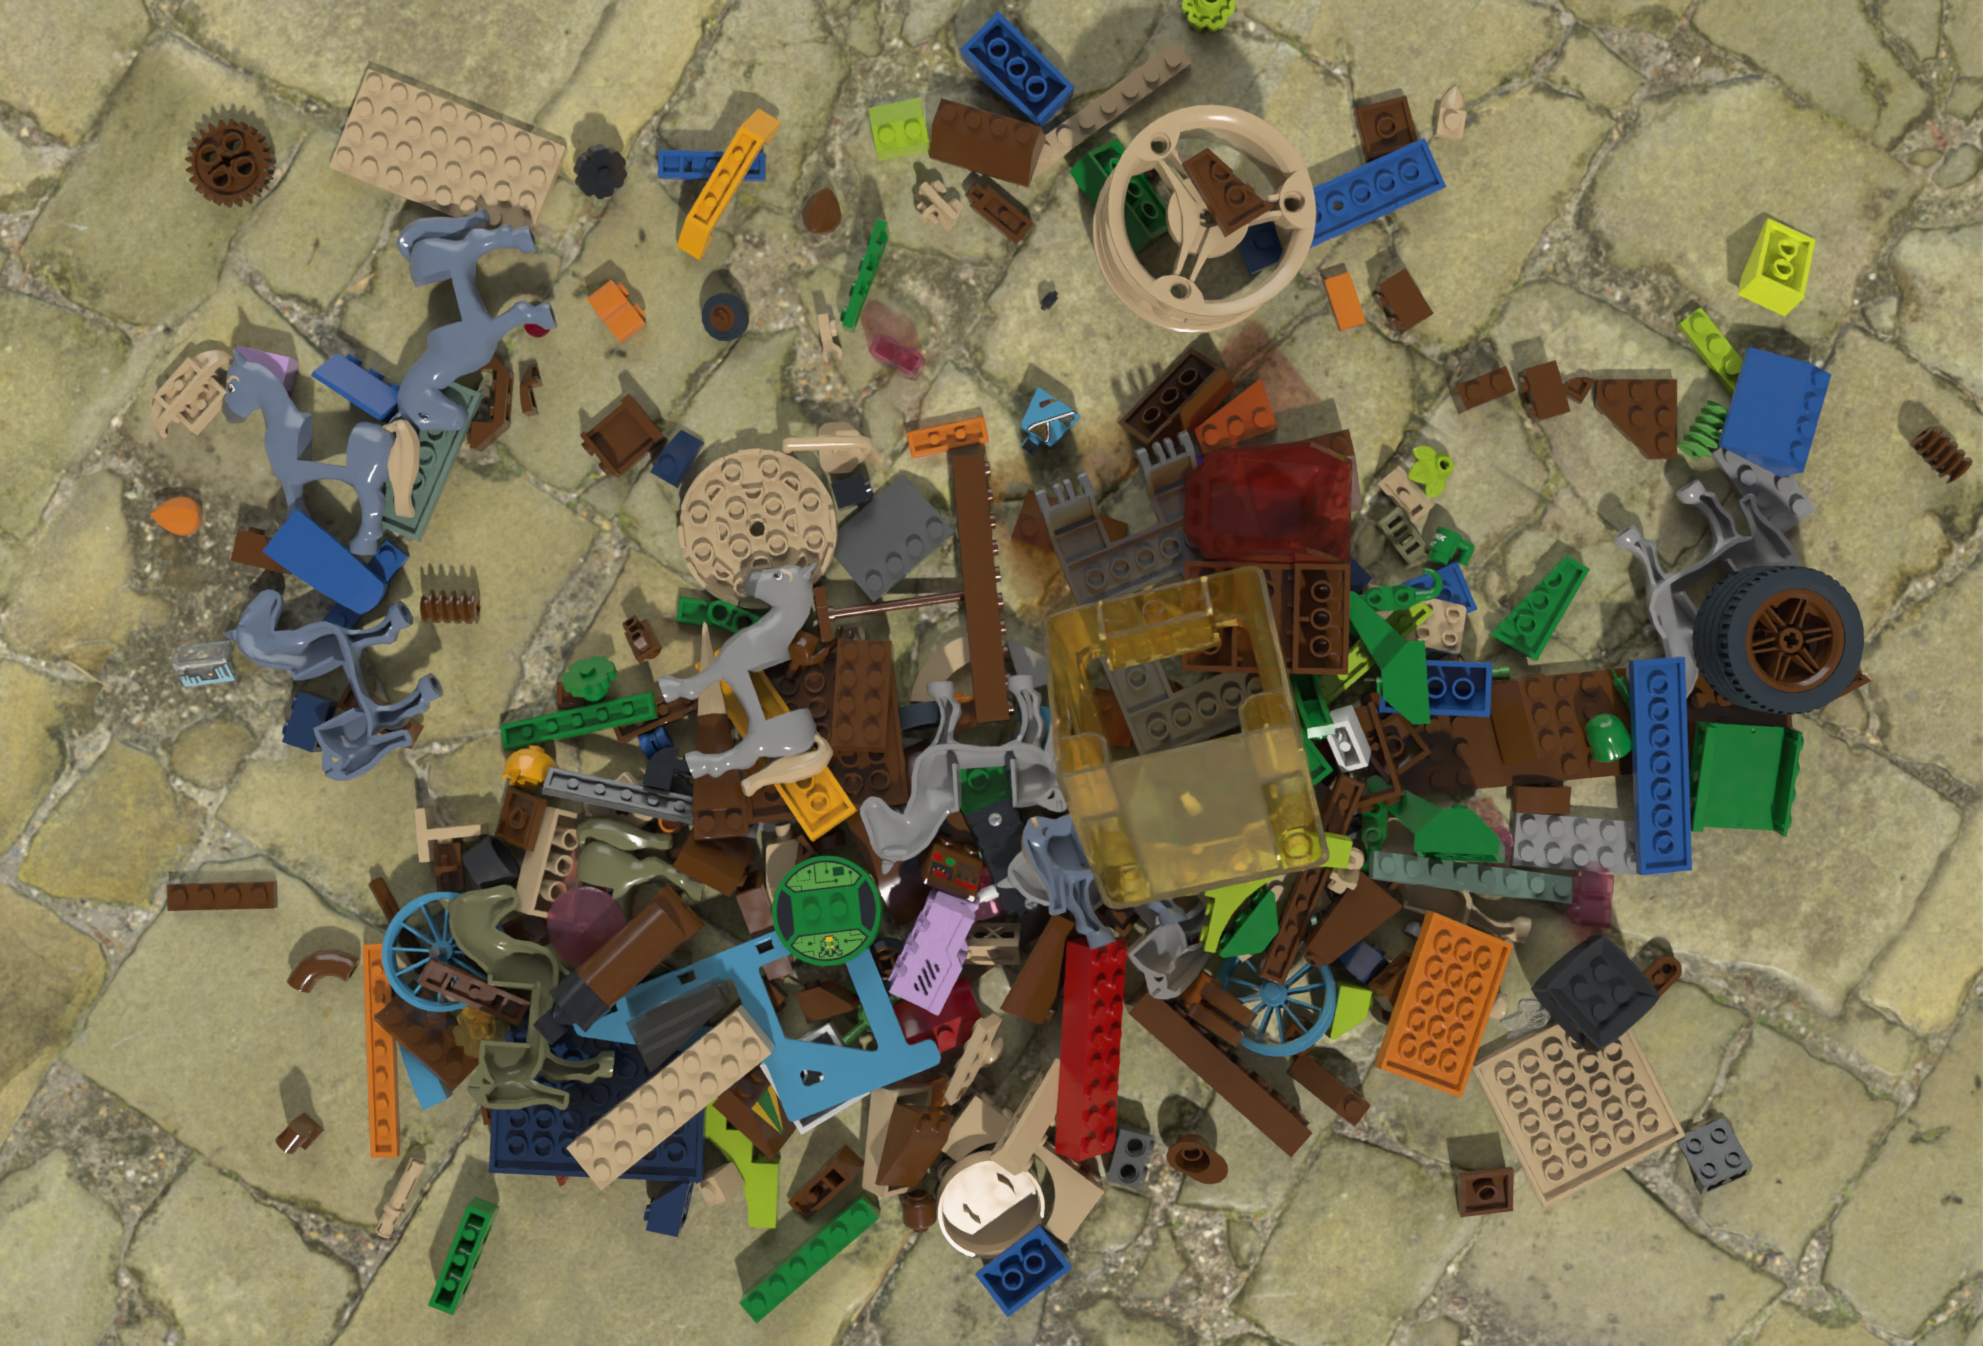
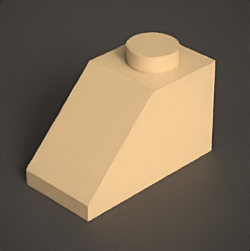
M733 1161L705 1172L702 1182H696L702 1197L709 1207L726 1201L746 1185Z

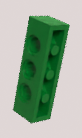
M475 1197L466 1206L428 1306L450 1315H454L460 1308L500 1206Z

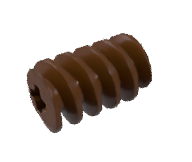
M1932 426L1918 434L1909 445L1912 447L1920 444L1921 446L1916 453L1919 455L1927 452L1928 454L1924 461L1928 462L1934 459L1935 462L1931 469L1935 470L1941 467L1942 470L1938 476L1942 478L1949 475L1950 477L1946 481V484L1962 476L1970 468L1973 460L1970 457H1964L1966 452L1963 449L1957 450L1958 444L1955 441L1949 442L1951 436L1948 433L1942 434L1944 429L1941 426Z
M430 589L428 597H425V595L421 597L420 615L424 623H429L432 620L434 623H440L441 621L451 623L454 621L455 624H461L464 620L466 624H472L474 621L477 624L480 619L481 605L477 591H473L471 598H468L467 592L462 590L461 596L458 598L456 590H452L450 597L447 598L445 590H441L439 597H436L435 590Z

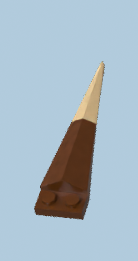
M705 622L702 628L700 672L714 660L709 631ZM720 681L715 682L704 690L698 699L696 750L703 754H720L734 748ZM739 769L725 771L721 776L715 778L706 774L694 779L692 807L694 841L749 836L747 804L740 784Z

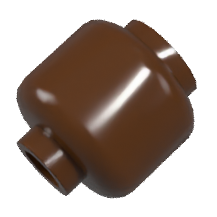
M926 1190L910 1191L902 1200L903 1224L913 1229L914 1232H926L937 1221L936 1200Z

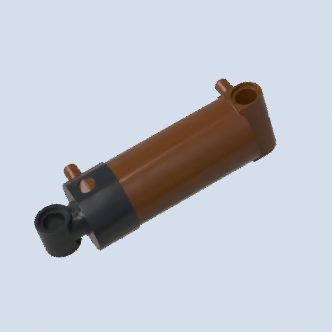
M669 884L576 970L571 971L558 986L549 991V994L557 1002L556 1006L549 1009L533 1026L550 1045L572 1027V1024L576 1023L584 1032H587L596 1021L604 1017L611 1010V1007L685 940L690 939L705 925L694 911L684 904V900Z

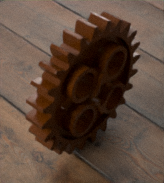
M220 119L218 128L208 123L210 131L205 132L200 129L202 138H192L197 144L196 147H187L193 153L192 157L185 158L187 162L192 164L191 167L186 169V172L194 175L189 181L197 185L195 190L200 194L204 193L203 197L208 201L213 200V203L218 206L224 203L225 206L231 208L234 202L235 205L242 207L243 199L252 204V195L261 198L259 189H269L264 183L265 180H274L268 174V171L276 169L274 165L269 163V161L275 159V156L268 152L272 146L264 142L266 137L261 133L257 134L258 130L253 126L248 128V125L243 121L237 124L236 121L230 119L227 125ZM240 141V147L233 151L234 144ZM213 153H217L216 159L209 163L210 156ZM252 165L251 172L245 175L246 167ZM228 176L227 184L221 187L222 179Z

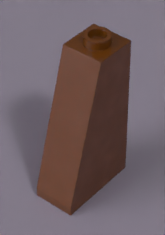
M763 868L746 873L747 878L740 890L736 888V898L752 939L775 931L772 919V906L766 891V876ZM772 939L756 945L760 954L774 949ZM792 954L762 965L768 981L773 979L782 980L791 973H794Z
M1361 871L1355 889L1352 890L1347 887L1343 894L1336 895L1298 951L1304 955L1305 961L1312 966L1322 967L1328 965L1400 911L1402 905Z

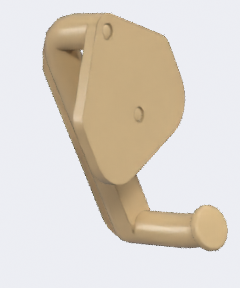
M828 422L820 427L818 437H788L783 439L781 452L795 457L796 451L819 450V464L824 472L831 475L850 474L872 451L873 442L870 438L862 436L847 422Z

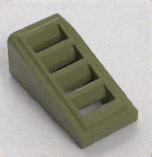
M1399 506L1393 508L1375 523V526L1406 565H1409L1428 550L1427 545ZM1396 518L1399 523L1389 529L1387 525ZM1403 526L1405 531L1398 537H1395L1393 533ZM1410 535L1412 539L1401 546L1399 542ZM1416 543L1419 547L1407 555L1405 550Z

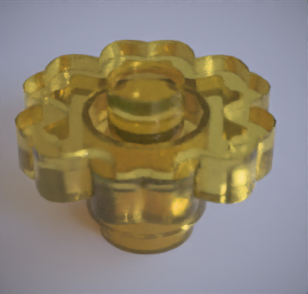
M467 1006L463 1012L457 1015V1021L460 1025L454 1027L453 1034L455 1036V1043L458 1046H464V1053L466 1055L479 1058L481 1040L506 1042L504 1035L509 1033L510 1026L505 1020Z

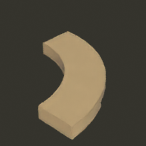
M968 635L948 643L927 661L915 681L910 701H935L928 695L926 684L947 681L957 669L970 663Z

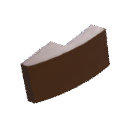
M1538 784L1514 785L1512 811L1535 814L1569 813L1571 787L1566 785L1541 786Z

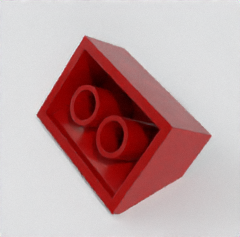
M967 976L956 980L939 1016L908 1000L893 1005L907 1043L915 1044L925 1039H932L936 1042L940 1052L967 1042L972 1037V1027L980 1018L985 1019Z

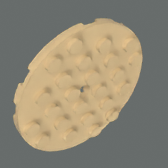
M746 449L719 458L696 477L689 487L680 509L682 511L678 526V538L688 569L704 589L716 598L734 606L751 609L771 608L765 601L748 595L743 589V580L749 571L753 569H773L785 565H797L805 568L815 562L816 568L809 581L813 588L826 572L835 552L838 521L829 491L817 474L808 466L794 457L779 451ZM759 521L764 524L765 531L763 535L756 537L752 534L751 527L755 522Z

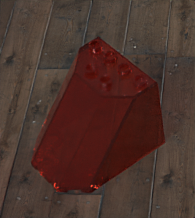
M1312 441L1210 450L1203 458L1204 462L1196 471H1192L1186 477L1184 534L1201 549L1200 551L1206 558L1265 564H1350L1352 459Z

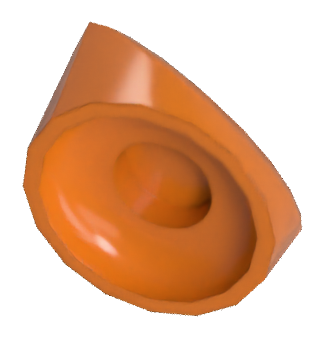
M183 496L165 501L150 514L165 530L181 536L190 535L197 531L203 518L199 504L192 498Z

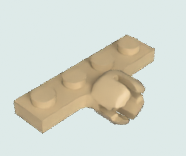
M995 1013L985 1019L980 1018L972 1027V1037L965 1043L963 1047L965 1052L955 1064L954 1069L956 1071L945 1086L947 1090L942 1100L949 1106L967 1095L981 1067H992L1001 1061L1005 1055L1006 1045L1004 1040L999 1037L993 1041L1002 1021Z

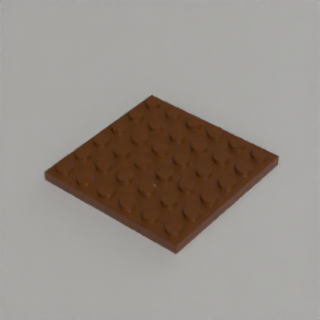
M837 653L827 654L814 665H800L793 680L783 676L790 660L763 669L790 711L810 709L817 732L831 745ZM894 661L888 753L834 751L832 748L833 755L827 765L858 811H860L863 802L871 796L881 798L889 807L902 806L909 801L902 730L898 713L899 704ZM739 733V735H740V742H741V741L743 740V738H742L741 734ZM758 760L749 769H743L744 779L762 769ZM774 784L765 785L752 796H746L749 825L796 819Z

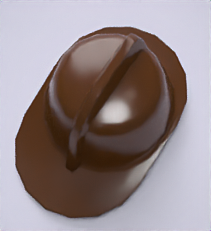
M1179 1135L1176 1139V1144L1172 1145L1167 1151V1162L1172 1168L1203 1184L1220 1183L1228 1174V1164L1225 1159L1217 1152L1211 1150L1207 1141L1200 1135Z

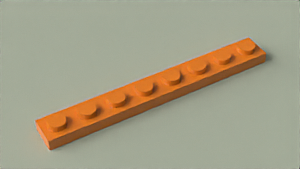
M365 943L362 946L370 1157H398L400 1155L396 1040L373 1020L394 998V989L384 972L382 962L383 943Z

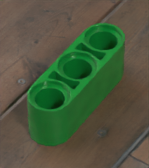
M721 600L713 602L707 612L711 622L734 633L739 631L736 625L739 617L747 616L750 618L752 625L761 619L754 614ZM716 605H722L727 609V617L724 620L719 621L713 618L712 609Z

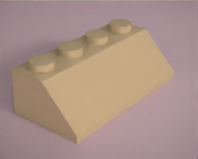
M548 806L545 807L534 851H526L516 887L520 900L514 909L515 911L573 923L583 881L576 877V867L581 853L576 836V828L580 823L592 817ZM589 837V838H588V843H589L590 841L594 840V838H593V837Z
M1055 1058L1041 1068L988 1157L1014 1176L1022 1171L1026 1173L1034 1162V1158L1031 1157L1036 1148L1040 1149L1048 1137L1045 1132L1049 1125L1053 1127L1057 1122L1060 1060L1058 1058Z
M895 1081L871 1091L862 1182L863 1189L883 1198L922 1189L923 1177L916 1187L878 1186L875 1182L894 1104L931 1106L933 1085L929 1083Z

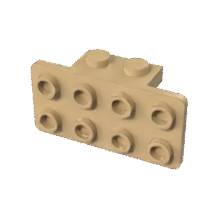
M1367 583L1361 589L1360 595H1363L1371 587L1380 586ZM1438 599L1424 601L1434 613L1404 639L1407 642L1425 640L1426 657L1432 651L1453 656L1458 655L1461 651L1467 611L1465 606ZM1378 611L1377 613L1382 618H1385L1391 611Z

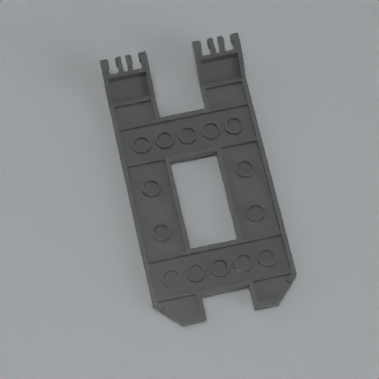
M1186 430L1179 432L1177 435V439L1183 448V453L1177 456L1172 440L1169 437L1163 439V444L1168 454L1167 460L1158 441L1153 443L1152 449L1158 458V463L1151 466L1145 448L1142 447L1135 450L1146 493L1158 524L1112 543L1110 542L1101 521L1094 491L1086 471L1078 473L1076 476L1083 490V494L1075 497L1070 479L1062 480L1068 497L1066 501L1057 482L1052 484L1051 489L1058 501V504L1050 507L1044 489L1041 488L1034 491L1047 535L1143 765L1176 779L1184 778L1204 769L1195 748V743L1240 724L1243 725L1252 748L1279 738L1287 713H1289L1293 704L1281 674L1221 672L1216 676L1173 693L1132 596V593L1178 574H1180L1184 583V561L1235 562L1201 482L1194 447Z

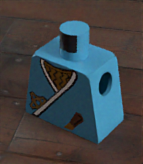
M1038 387L1020 425V430L1028 435L1020 448L1031 456L1035 454L1041 444L1051 450L1078 422L1081 415Z

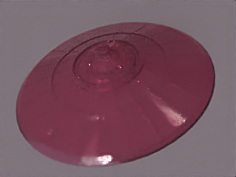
M577 887L564 892L554 901L547 916V933L552 946L563 958L577 965L584 963L626 925L624 912L618 902L605 891L594 887Z

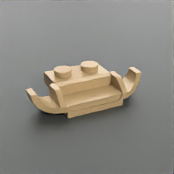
M221 350L206 351L192 359L188 357L153 396L155 402L150 415L153 429L165 439L168 436L165 432L167 425L172 420L177 423L181 421L192 433L199 435L221 410L226 394V388L217 380L220 375L216 370L223 364H231L234 359L227 352Z

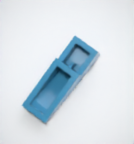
M399 1044L407 1074L422 1110H426L453 1095L448 1087Z

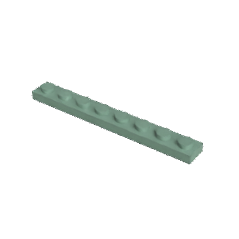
M1381 851L1370 852L1369 878L1374 880L1564 905L1571 904L1572 877Z

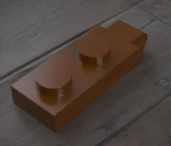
M975 182L965 194L972 202L970 207L1015 245H1018L1034 224L988 185L982 188Z

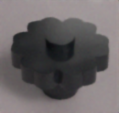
M603 144L590 146L587 151L577 158L573 168L574 173L577 175L575 184L586 196L594 195L597 199L610 197L614 193V188H620L624 184L627 172L623 167L626 164V160L614 147L607 149Z

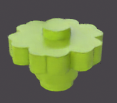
M1182 0L1181 11L1188 15L1187 24L1194 27L1195 30L1202 31L1207 28L1210 32H1215L1218 29L1224 28L1227 18L1233 16L1236 0Z

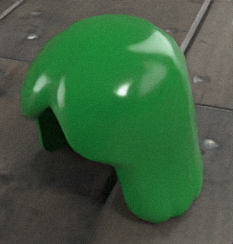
M1599 714L1590 719L1586 724V738L1590 746L1591 756L1596 761L1612 762L1620 759L1631 750V735L1617 716Z

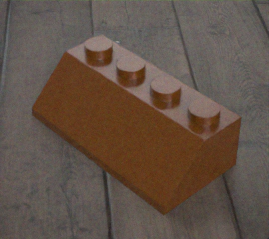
M941 98L932 123L929 158L1029 188L1046 136L1040 126Z
M1191 347L1118 424L1141 447L1145 448L1147 453L1157 460L1158 458L1153 452L1152 445L1158 441L1167 458L1168 454L1164 447L1163 439L1169 437L1173 442L1175 450L1180 445L1177 439L1178 433L1186 430L1190 435L1236 386L1223 367Z
M1028 489L1011 540L1056 555L1047 535L1034 491ZM1047 496L1050 507L1058 504L1056 498ZM1099 514L1111 543L1125 537L1128 523Z

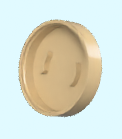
M992 1150L971 1154L955 1163L941 1180L936 1195L938 1220L945 1238L960 1252L981 1259H994L1037 1225H1041L1045 1210L1042 1189L1033 1169L1030 1167L1026 1173L1022 1171L1014 1176L988 1158Z

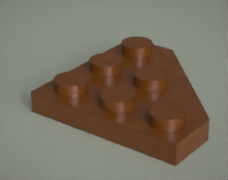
M1677 379L1595 380L1594 407L1602 415L1604 414L1614 424V427L1641 451L1640 453L1647 460L1677 459Z

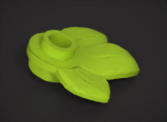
M1426 445L1418 446L1412 449L1413 456L1417 462L1409 470L1407 478L1414 482L1425 484V495L1428 498H1434L1444 491L1446 478L1453 473L1454 463L1452 458L1444 452L1437 453L1430 446ZM1440 462L1443 463L1444 469L1440 467Z

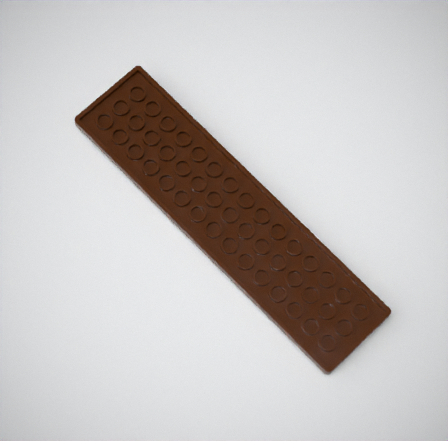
M1755 655L1756 661L1759 663L1760 656ZM1626 668L1614 669L1617 674L1616 677L1623 676L1629 685L1626 679ZM1612 669L1545 675L1564 753L1545 758L1503 765L1491 715L1490 717L1430 714V724H1412L1409 721L1430 749L1431 754L1399 775L1403 789L1414 795L1633 774L1632 748L1618 760L1599 762L1591 756L1590 746L1586 738V724L1590 719L1599 714L1617 716L1631 735V713L1612 682L1615 679ZM1698 670V678L1694 688L1686 699L1689 768L1691 766L1697 721L1793 727L1792 715L1751 710L1733 705L1731 702L1724 700L1723 697H1719L1716 691H1713L1710 685L1706 684L1705 678L1701 676L1700 670ZM1514 679L1494 680L1491 682V685ZM1364 693L1361 696L1362 706L1375 701L1379 708L1380 693ZM1379 712L1382 721L1391 714H1393L1387 712ZM1369 761V778L1374 775L1380 776V774L1376 771V769L1372 766V764Z

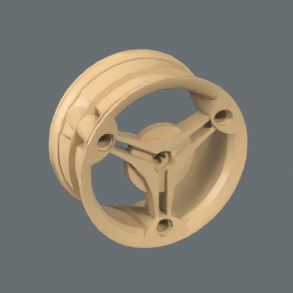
M1197 105L1182 108L1158 118L1143 129L1128 145L1117 166L1105 181L1100 191L1093 217L1092 232L1096 259L1100 271L1112 292L1122 304L1141 319L1154 326L1179 333L1198 334L1219 331L1231 327L1252 315L1264 303L1282 291L1296 276L1308 255L1314 236L1316 223L1315 195L1310 176L1301 157L1286 137L1265 120L1249 112L1228 106ZM1204 139L1214 141L1244 155L1260 169L1275 192L1272 195H1258L1264 202L1268 201L1274 206L1273 211L1263 214L1225 238L1181 165L1185 160L1175 149L1178 140ZM1166 158L1184 180L1182 183L1165 163ZM1153 168L1159 173L1171 194L1166 209V223L1171 237L1179 246L1172 275L1162 276L1157 280L1145 270L1137 259L1130 245L1124 220V202L1131 177ZM1202 214H1204L1206 219H1210L1207 224L1205 219L1200 218ZM1274 221L1283 251L1271 275L1263 283L1242 295L1223 300H1204L1201 291L1194 282L1207 258L1223 256L1232 251L1243 240L1249 226ZM1189 253L1196 256L1186 279L1179 275ZM1176 286L1181 289L1182 296L1180 299L1172 295V287Z

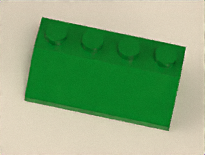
M1118 139L1087 152L1069 171L1076 184L1081 187L1094 207L1105 181L1117 166L1125 151V148ZM1143 173L1131 177L1124 202L1126 232L1135 255L1146 250L1169 233L1166 223L1167 205Z

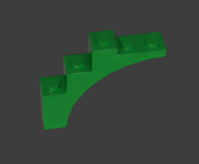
M1283 674L1293 701L1291 706L1292 718L1297 727H1302L1306 736L1313 739H1324L1328 735L1336 734L1335 724L1325 703L1318 676L1310 674Z

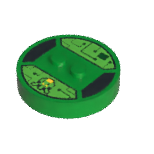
M836 856L813 857L793 867L779 883L772 904L773 925L784 947L798 959L820 966L841 965L862 955L876 939L883 918L882 898L873 878L859 865Z

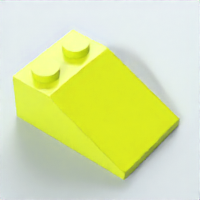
M1768 218L1763 225L1741 276L1738 295L1786 316L1804 299L1816 240Z

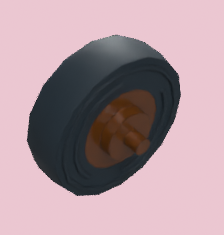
M719 293L711 296L704 304L701 312L705 330L711 337L719 341H731L739 338L746 331L749 324V312L746 304L740 297L732 293Z

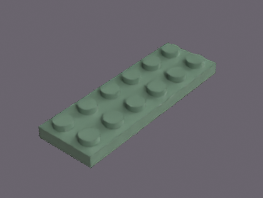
M452 382L442 392L449 400L465 408L469 414L466 425L458 431L414 429L420 441L419 470L411 494L415 515L411 518L396 515L394 491L390 480L384 483L381 490L386 500L382 526L418 542H421L483 398L481 393L455 382Z

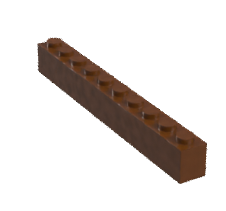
M984 454L952 456L951 463L976 725L1008 722L1009 715H1014L1013 700L1007 699L1006 689L1008 688L1007 677H1010V672H1005L1004 662L1009 661L1008 647L1007 645L1002 646L1001 635H1006L1005 619H1000L999 609L1003 608L1002 592L997 593L996 582H1001L1000 566L994 565V556H998L997 540H992L991 530L996 529L995 514L989 513V504L993 503L992 487L987 488L986 478L991 477L990 462L984 461Z

